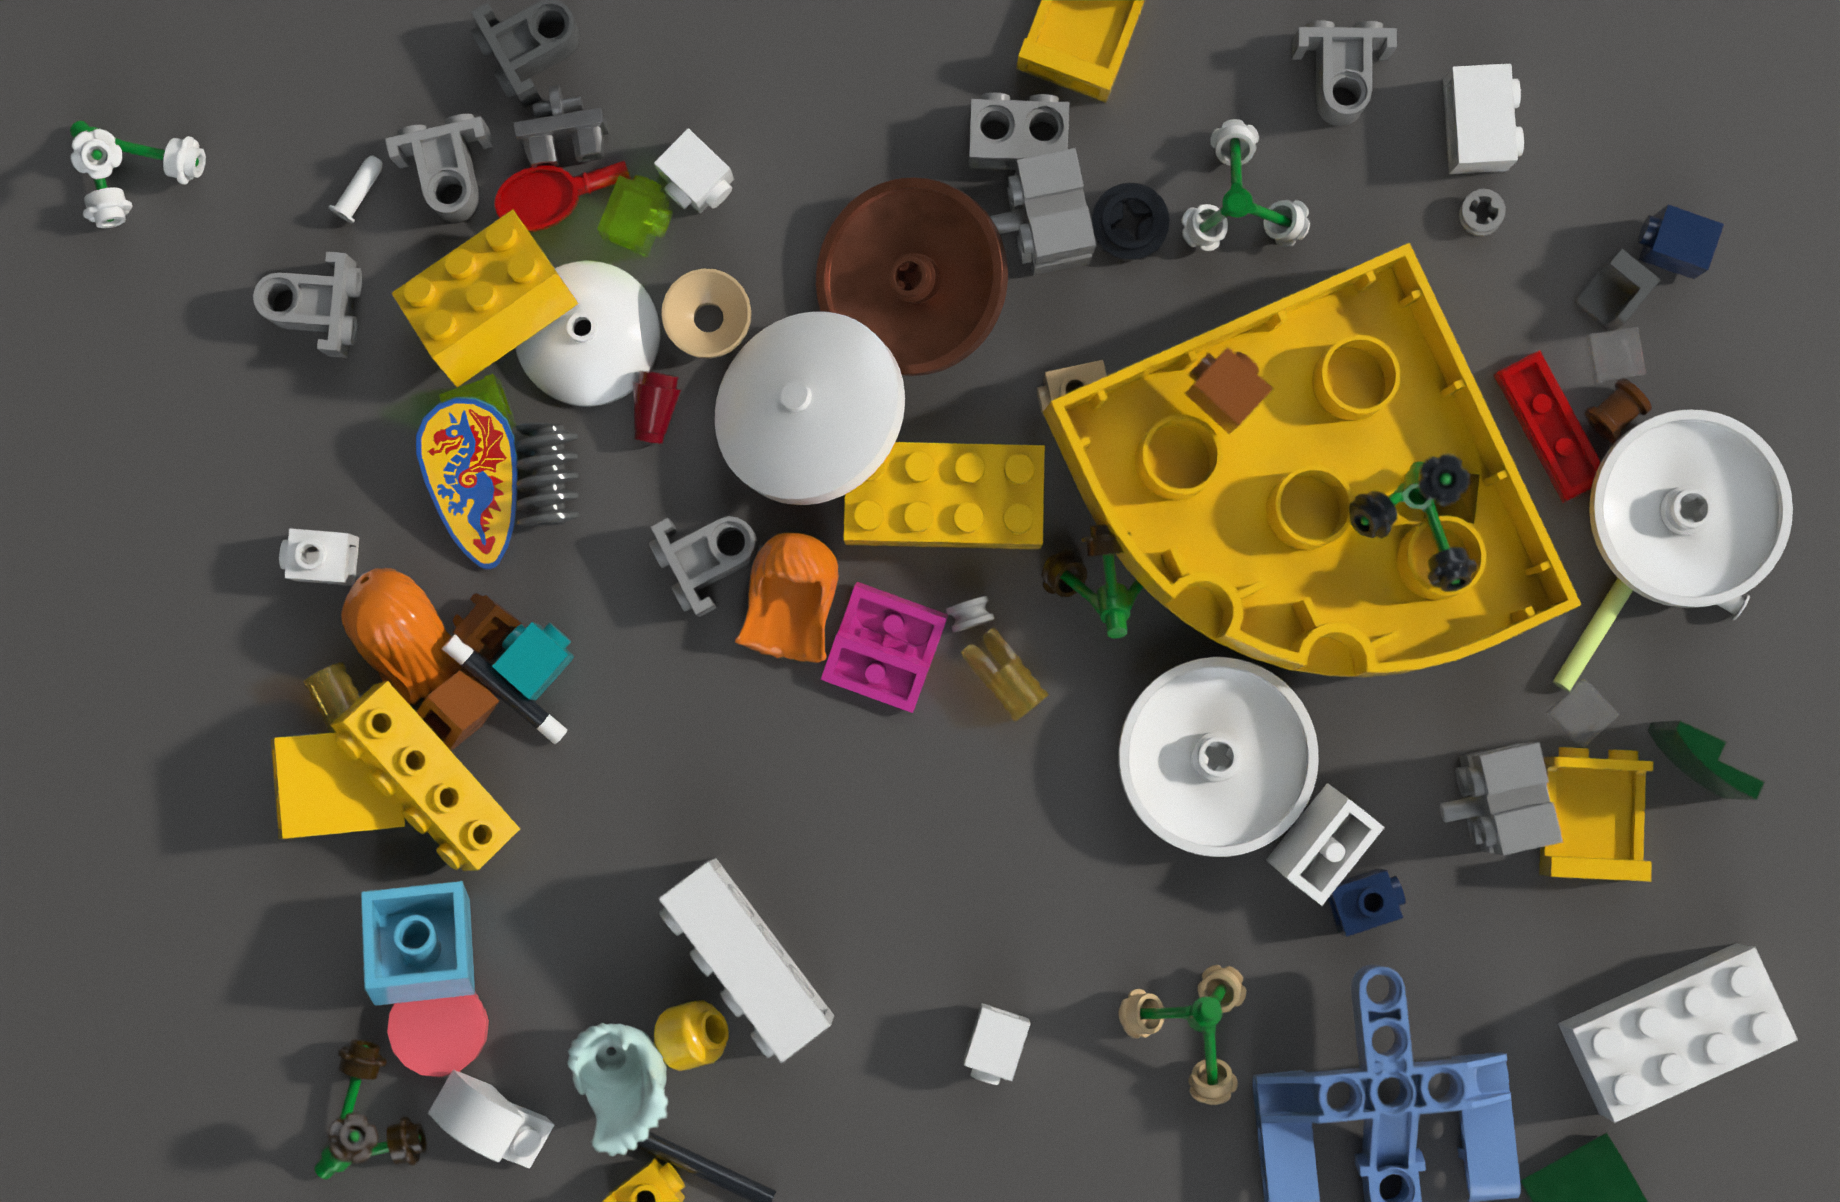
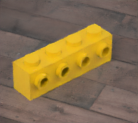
M388 681L374 684L331 724L339 734L335 740L340 748L352 759L357 760L360 757L373 771L369 775L373 784L388 797L394 794L406 808L403 812L405 819L418 832L422 834L428 832L440 845L436 849L438 855L452 869L458 870L461 868L463 871L479 870L520 830L517 824Z

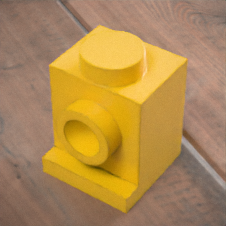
M655 1157L610 1191L602 1202H639L638 1193L643 1190L652 1192L655 1196V1202H683L685 1196L681 1190L685 1187V1184L671 1164L666 1163L662 1166Z

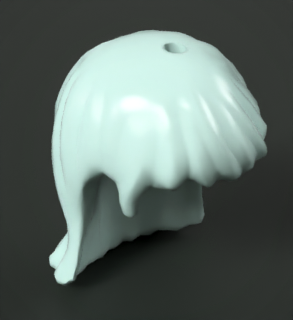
M601 1023L597 1026H590L586 1031L578 1034V1037L572 1041L571 1048L568 1050L569 1058L567 1064L572 1070L573 1082L580 1095L586 1094L587 1100L596 1115V1129L592 1140L593 1147L597 1152H608L610 1156H614L617 1153L625 1155L628 1149H636L638 1141H644L648 1138L649 1128L657 1127L658 1120L667 1116L665 1107L668 1104V1099L664 1094L667 1066L655 1043L652 1042L649 1035L644 1031L620 1023Z

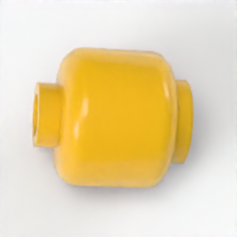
M703 1000L692 1001L666 1009L659 1015L654 1027V1043L662 1055L663 1061L670 1068L678 1071L693 1069L716 1062L722 1056L729 1037V1029L725 1017L712 1004Z

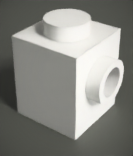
M689 128L654 162L659 175L668 182L664 190L683 209L691 204L701 214L708 206L712 209L719 206L732 191L730 183L734 178L731 168Z
M289 529L288 540H283L280 547V568L285 569V578L294 581L353 586L356 578L359 537L349 533Z
M981 1003L963 1059L964 1066L972 1068L970 1076L994 1085H999L1001 1078L1012 1081L1031 1024L1029 1018Z

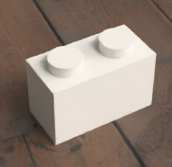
M1492 64L1452 67L1443 79L1449 174L1508 171L1518 161V156H1522L1524 150L1522 127H1516L1514 109L1520 105L1521 89L1519 80L1512 79V65Z
M1327 783L1268 856L1266 861L1316 902L1323 905L1385 827Z

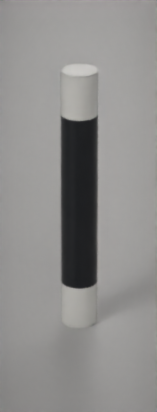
M454 634L442 647L443 651L553 744L558 743L566 734L568 729L535 701L524 696L497 672L490 663L459 639L457 635Z

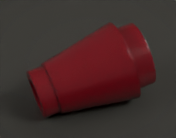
M640 370L638 382H633L635 440L663 444L664 435L667 432L681 393V389H677L678 376Z

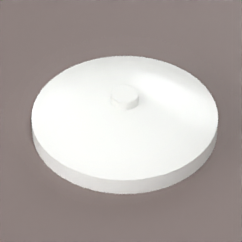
M806 312L779 320L760 331L744 345L729 365L723 377L715 406V431L722 455L736 476L756 492L771 500L792 505H810L838 498L865 482L884 462L896 442L901 429L905 408V390L901 371L896 359L883 341L868 327L848 316L832 312Z
M1690 409L1655 416L1638 424L1615 442L1601 461L1595 474L1590 494L1589 512L1596 545L1611 571L1625 585L1639 595L1663 605L1698 608L1733 600L1747 593L1766 578L1779 561L1787 545L1792 525L1793 504L1785 470L1772 448L1762 437L1748 426L1729 416L1706 410Z
M1209 657L1189 661L1171 668L1153 680L1140 693L1127 713L1118 746V767L1123 790L1141 821L1153 833L1169 844L1191 853L1213 857H1228L1252 852L1266 846L1285 833L1296 822L1311 797L1319 763L1318 743L1313 723L1295 692L1283 680L1263 667L1244 660L1227 657Z

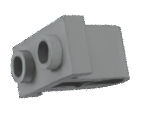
M1325 20L1311 21L1306 23L1305 27L1298 28L1292 40V60H1302L1306 50H1316V106L1323 120L1331 125L1345 126L1350 125L1359 118L1371 100L1372 51H1378V61H1388L1397 48V28H1383V24L1377 21L1358 22L1353 25V28L1334 27L1333 22ZM1342 87L1351 91L1355 98V104L1349 106L1339 104L1333 97V89Z
M472 114L454 115L445 120V125L428 129L425 125H411L397 131L398 136L385 138L389 158L399 169L409 167L407 157H415L423 196L427 204L440 218L450 223H462L476 213L480 204L479 190L468 143L479 141L484 149L493 147L489 127L481 116L474 118ZM452 184L462 186L461 197L452 204L441 203L442 191L447 186Z
M326 252L325 261L334 268V277L279 272L270 273L261 278L255 286L253 293L254 305L258 313L276 326L284 329L328 332V340L318 339L317 349L328 357L348 358L349 345H355L358 332L357 318L352 316L353 297H359L362 289L361 269L356 268L357 263L349 255L339 252ZM291 290L293 293L291 306L283 312H276L274 309L275 298L279 293Z
M730 516L718 519L672 543L669 535L677 530L673 522L666 518L651 526L656 539L648 542L661 568L670 565L679 581L671 585V588L684 612L692 608L699 617L717 609L710 597L702 600L698 591L747 566L753 561L758 549L756 534L747 522L738 517ZM731 530L743 533L745 546L739 554L726 556L721 553L719 542L722 535Z

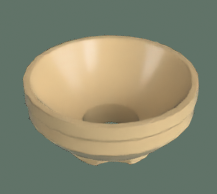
M698 269L682 275L671 285L662 304V321L669 339L677 348L686 354L698 358H716L733 351L742 342L751 323V306L744 288L735 278L716 269ZM706 305L717 306L723 312V323L719 329L713 332L701 331L695 325L697 311Z

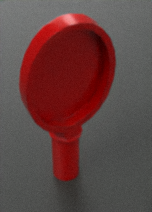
M625 160L588 173L583 172L582 175L573 177L562 168L551 165L526 168L509 177L498 189L495 197V210L500 218L514 210L528 231L544 230L557 225L570 216L577 206L579 196L586 193L592 194L593 191L631 179Z

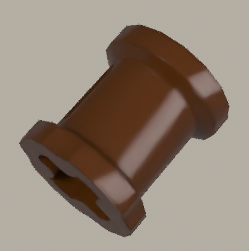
M1620 378L1615 383V391L1599 406H1590L1584 412L1591 427L1601 437L1611 443H1615L1621 438V431L1639 414L1642 416L1647 415L1652 409L1651 403L1645 394L1635 384L1625 378Z

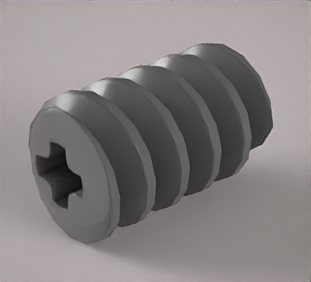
M524 423L516 425V431L530 436L516 442V450L530 456L517 462L518 471L530 475V477L517 481V490L531 495L517 501L518 510L531 514V516L518 520L517 525L556 526L564 525L565 522L578 518L579 512L566 508L565 503L579 498V493L565 488V483L578 479L579 473L565 469V463L579 459L578 453L564 449V444L577 440L578 434L565 430L563 425L556 423Z

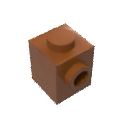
M1227 347L1217 358L1208 352L1193 368L1188 376L1195 382L1184 394L1230 434L1245 421L1273 388L1258 375L1260 370L1250 357L1240 351L1234 353Z
M462 668L430 693L416 713L447 748L452 751L482 727L499 703V700L484 684L465 668Z

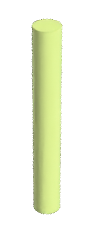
M1619 578L1613 584L1553 680L1554 684L1568 692L1571 691L1633 592Z

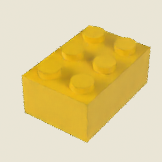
M514 210L502 216L391 293L433 360L456 387L471 379L579 304Z

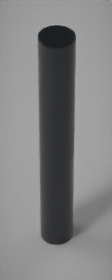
M648 1132V1138L644 1141L637 1142L636 1148L751 1202H772L776 1194V1190L652 1132Z

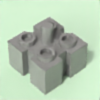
M1076 148L1018 159L1015 175L1008 177L1009 188H1007V197L1010 212L990 216L999 233L1019 230V235L1016 237L1022 264H1031L1033 276L1089 265L1096 242L1089 209L1086 206L1083 191L1084 185Z
M1539 742L1515 743L1459 756L1461 767L1455 770L1458 788L1463 797L1471 796L1440 804V814L1445 823L1467 818L1468 831L1473 844H1480L1481 852L1507 855L1563 842L1554 802H1550L1546 783L1549 781Z

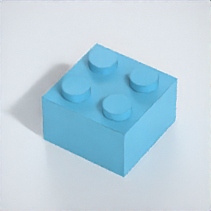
M463 881L361 892L365 990L374 1006L475 995L470 899Z

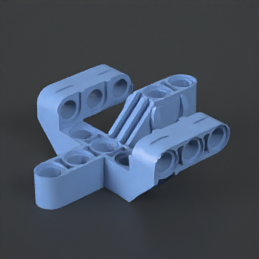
M1380 965L1364 966L1355 973L1352 979L1351 994L1359 1068L1315 1072L1299 1070L1253 1075V1097L1264 1202H1320L1312 1123L1364 1119L1362 1153L1355 1154V1163L1359 1176L1362 1177L1364 1201L1422 1202L1418 1171H1426L1421 1150L1416 1148L1419 1114L1457 1110L1462 1147H1457L1458 1157L1464 1160L1466 1184L1470 1196L1467 1202L1513 1199L1520 1196V1174L1511 1103L1512 1098L1509 1091V1076L1506 1064L1507 1054L1495 1052L1452 1056V1059L1413 1062L1405 986L1398 973L1388 967ZM1381 974L1388 981L1389 992L1386 998L1375 1003L1368 998L1366 985L1373 976ZM1389 1026L1395 1036L1394 1044L1387 1052L1377 1053L1372 1046V1035L1379 1027ZM1444 1072L1449 1077L1450 1089L1443 1098L1433 1099L1429 1095L1428 1083L1435 1074ZM1395 1077L1400 1085V1093L1393 1102L1383 1104L1378 1099L1377 1088L1385 1078ZM1337 1082H1345L1350 1090L1348 1102L1343 1107L1330 1108L1326 1100V1093L1329 1087ZM1391 1174L1399 1175L1402 1181L1399 1194L1391 1199H1383L1379 1192L1382 1179Z

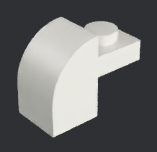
M452 1070L428 1112L443 1130L470 1149L494 1161L500 1162L503 1158L529 1169L555 1126L546 1116L508 1102L491 1084L456 1070Z

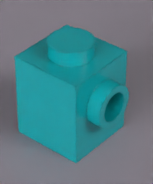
M531 622L527 628L520 624L507 636L502 643V647L506 651L492 667L530 700L537 701L575 656L566 649L571 640L549 622L543 628L539 624Z

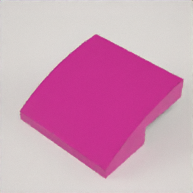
M856 582L821 680L913 713L949 615Z

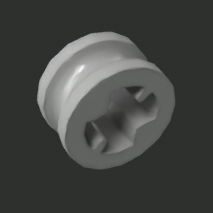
M1490 189L1473 191L1465 198L1459 209L1461 226L1474 236L1484 237L1490 235L1501 225L1505 217L1506 206L1500 195ZM1480 201L1488 203V212L1495 214L1494 221L1488 217L1484 224L1477 223L1476 214L1469 211L1470 205L1472 204L1476 208Z
M987 596L975 598L946 609L947 615H951L955 619V624L951 626L953 633L995 619L993 613H988L985 606L989 602Z

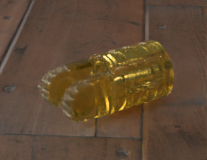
M991 628L984 634L983 638L988 651H991L992 656L1001 665L1002 669L1000 671L976 645H969L961 651V655L984 685L991 689L995 698L1003 704V708L1012 715L1013 721L1017 722L1047 698L1049 693L1043 690L1037 679H1034L1030 670L1022 664L1023 661L998 630Z
M343 662L328 666L303 681L305 688L310 692L311 699L315 701L316 708L321 713L322 721L329 733H337L331 724L360 698L359 692L353 686L352 679L347 674L346 666Z

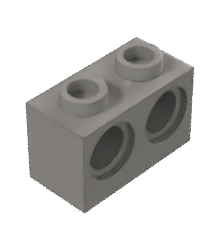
M985 93L981 95V99H971L969 168L1015 170L1018 159L1067 150L1069 102H1059L1057 96L1048 94L1032 95L1029 101L1010 100V96L1004 93ZM995 120L1003 123L1008 133L1001 139L993 140L987 138L982 133L981 127L986 122ZM1046 122L1053 126L1056 136L1049 141H1039L1032 136L1029 129L1036 123Z

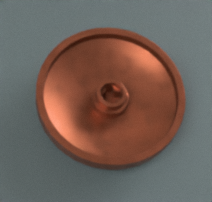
M917 177L886 181L866 190L852 200L840 212L829 228L820 249L816 270V290L821 312L845 315L868 327L889 348L896 359L902 376H922L937 373L958 364L972 354L985 341L994 328L1004 305L1008 285V264L1004 244L998 229L987 212L975 200L960 190L940 181Z

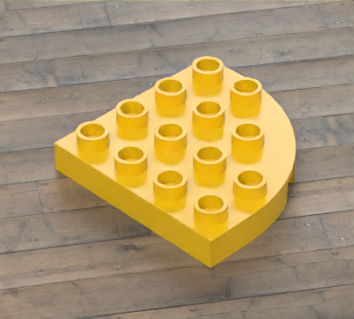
M1410 243L1050 401L1043 410L1044 417L1096 525L1106 524L1110 533L1115 535L1117 542L1124 551V553L1116 555L1125 568L1156 600L1183 622L1215 642L1252 659L1288 670L1323 676L1374 677L1403 674L1459 660L1485 650L1582 605ZM1227 347L1234 353L1240 351L1250 357L1260 370L1258 375L1273 388L1245 421L1230 434L1184 394L1195 382L1188 376L1193 368L1208 352L1217 358ZM1442 454H1452L1458 457L1462 462L1461 467L1467 470L1468 473L1480 474L1474 524L1453 516H1438L1449 547L1466 549L1469 559L1477 562V570L1472 573L1471 583L1465 588L1454 592H1445L1441 587H1434L1428 579L1430 572L1427 564L1428 560L1439 551L1428 520L1424 518L1422 509L1411 508L1405 502L1397 503L1395 505L1397 520L1391 526L1390 534L1382 539L1377 536L1371 539L1356 532L1351 525L1349 514L1350 503L1355 501V497L1358 494L1379 491L1389 496L1400 484L1404 483V477L1413 463L1424 462L1433 456L1439 458Z

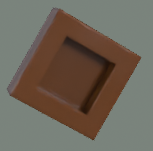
M476 593L470 598L476 606L465 619L458 614L454 616L453 624L456 629L453 633L469 647L491 661L502 648V643L507 636L522 623L487 595L482 596Z

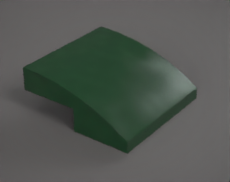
M1682 721L1651 722L1648 733L1656 745L1676 767L1693 781L1724 799H1758L1765 783L1764 781L1719 761L1726 741Z
M1607 1133L1520 1181V1186L1530 1202H1648Z

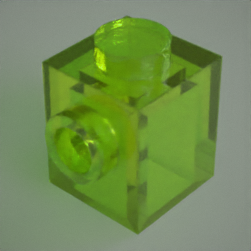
M619 175L597 227V231L602 239L648 257L656 236L663 238L666 234L673 214L671 210H668L669 202L665 193L660 192L662 186L641 175H634L633 180Z

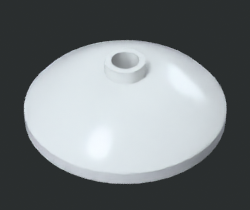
M579 261L555 268L579 304L516 347L520 364L531 381L539 389L563 403L592 407L617 401L633 391V382H638L640 370L650 371L657 358L660 345V322L654 303L643 286L635 278L613 265L596 261ZM581 320L591 322V330L585 336H578L574 331L575 325Z

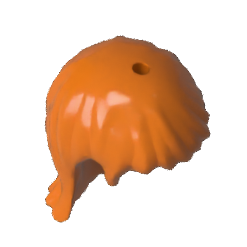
M782 533L773 536L763 545L756 555L751 568L747 615L740 633L735 638L736 644L775 658L786 657L801 662L819 663L826 659L825 623L836 591L839 566L836 557L823 542L805 534Z
M375 568L364 573L356 580L349 590L341 611L345 632L361 656L379 672L382 681H388L408 704L415 705L420 698H426L430 692H433L463 668L442 650V647L452 636L446 631L425 592L409 576L392 568Z

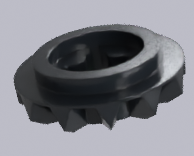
M1122 183L1108 189L1097 201L1092 214L1094 237H1096L1104 252L1118 257L1121 261L1143 260L1161 247L1169 231L1170 217L1164 200L1156 191L1139 183ZM1123 204L1126 205L1127 211L1130 210L1133 217L1141 216L1144 218L1150 216V218L1145 219L1144 222L1138 225L1137 241L1134 240L1133 235H1130L1126 228L1120 230L1119 228L1112 229L1123 219Z

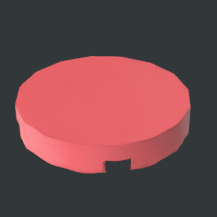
M476 992L475 995L394 1003L389 1013L387 1034L392 1051L405 1067L422 1076L444 1077L450 1075L452 1070L460 1072L479 1056L487 1041L489 1019L486 1009H484Z

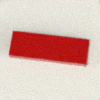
M1538 350L1496 372L1494 377L1561 501L1564 503L1591 489L1601 461L1541 351Z

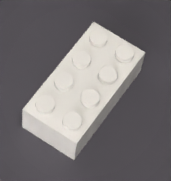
M717 858L705 863L659 898L665 906L659 912L665 923L675 935L678 936L683 932L695 946L690 952L691 957L707 977L713 972L725 986L724 990L720 993L723 1000L737 1017L743 1013L746 1014L755 1027V1031L751 1033V1036L766 1057L769 1058L775 1054L782 1063L831 1026L834 1014Z
M1738 943L1558 1023L1599 1115L1615 1123L1798 1040L1756 948Z

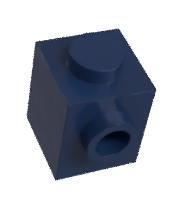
M1668 204L1654 216L1649 215L1644 221L1638 237V243L1644 245L1639 260L1695 279L1709 270L1724 224Z
M1380 868L1342 880L1327 899L1338 933L1346 937L1402 919L1403 915L1400 906L1406 904L1405 895L1397 876L1389 877L1388 871Z

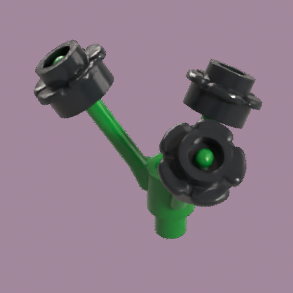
M1442 454L1439 458L1433 456L1424 462L1413 463L1404 477V483L1400 484L1392 494L1386 496L1379 491H1371L1367 494L1361 493L1355 497V501L1351 502L1349 506L1351 525L1360 535L1371 539L1376 536L1382 539L1390 534L1391 526L1397 520V510L1395 507L1397 503L1405 502L1411 508L1422 509L1426 514L1439 551L1428 560L1427 564L1430 570L1428 579L1432 586L1441 587L1445 592L1458 591L1471 583L1472 573L1477 570V562L1469 559L1466 549L1449 547L1434 504V500H1436L1439 505H1450L1459 499V494L1465 492L1468 488L1469 474L1467 470L1461 467V460L1452 454Z

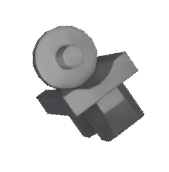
M559 85L549 87L550 101L533 104L534 115L537 119L514 122L516 138L523 149L525 148L533 168L545 165H559L555 143L573 140L575 157L578 162L603 159V135L609 134L607 120L603 117L601 108L582 111L583 103L581 96L563 99Z

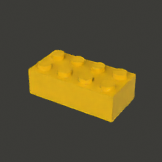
M895 442L880 467L865 482L845 494V545L1041 549L1043 545L1045 445Z

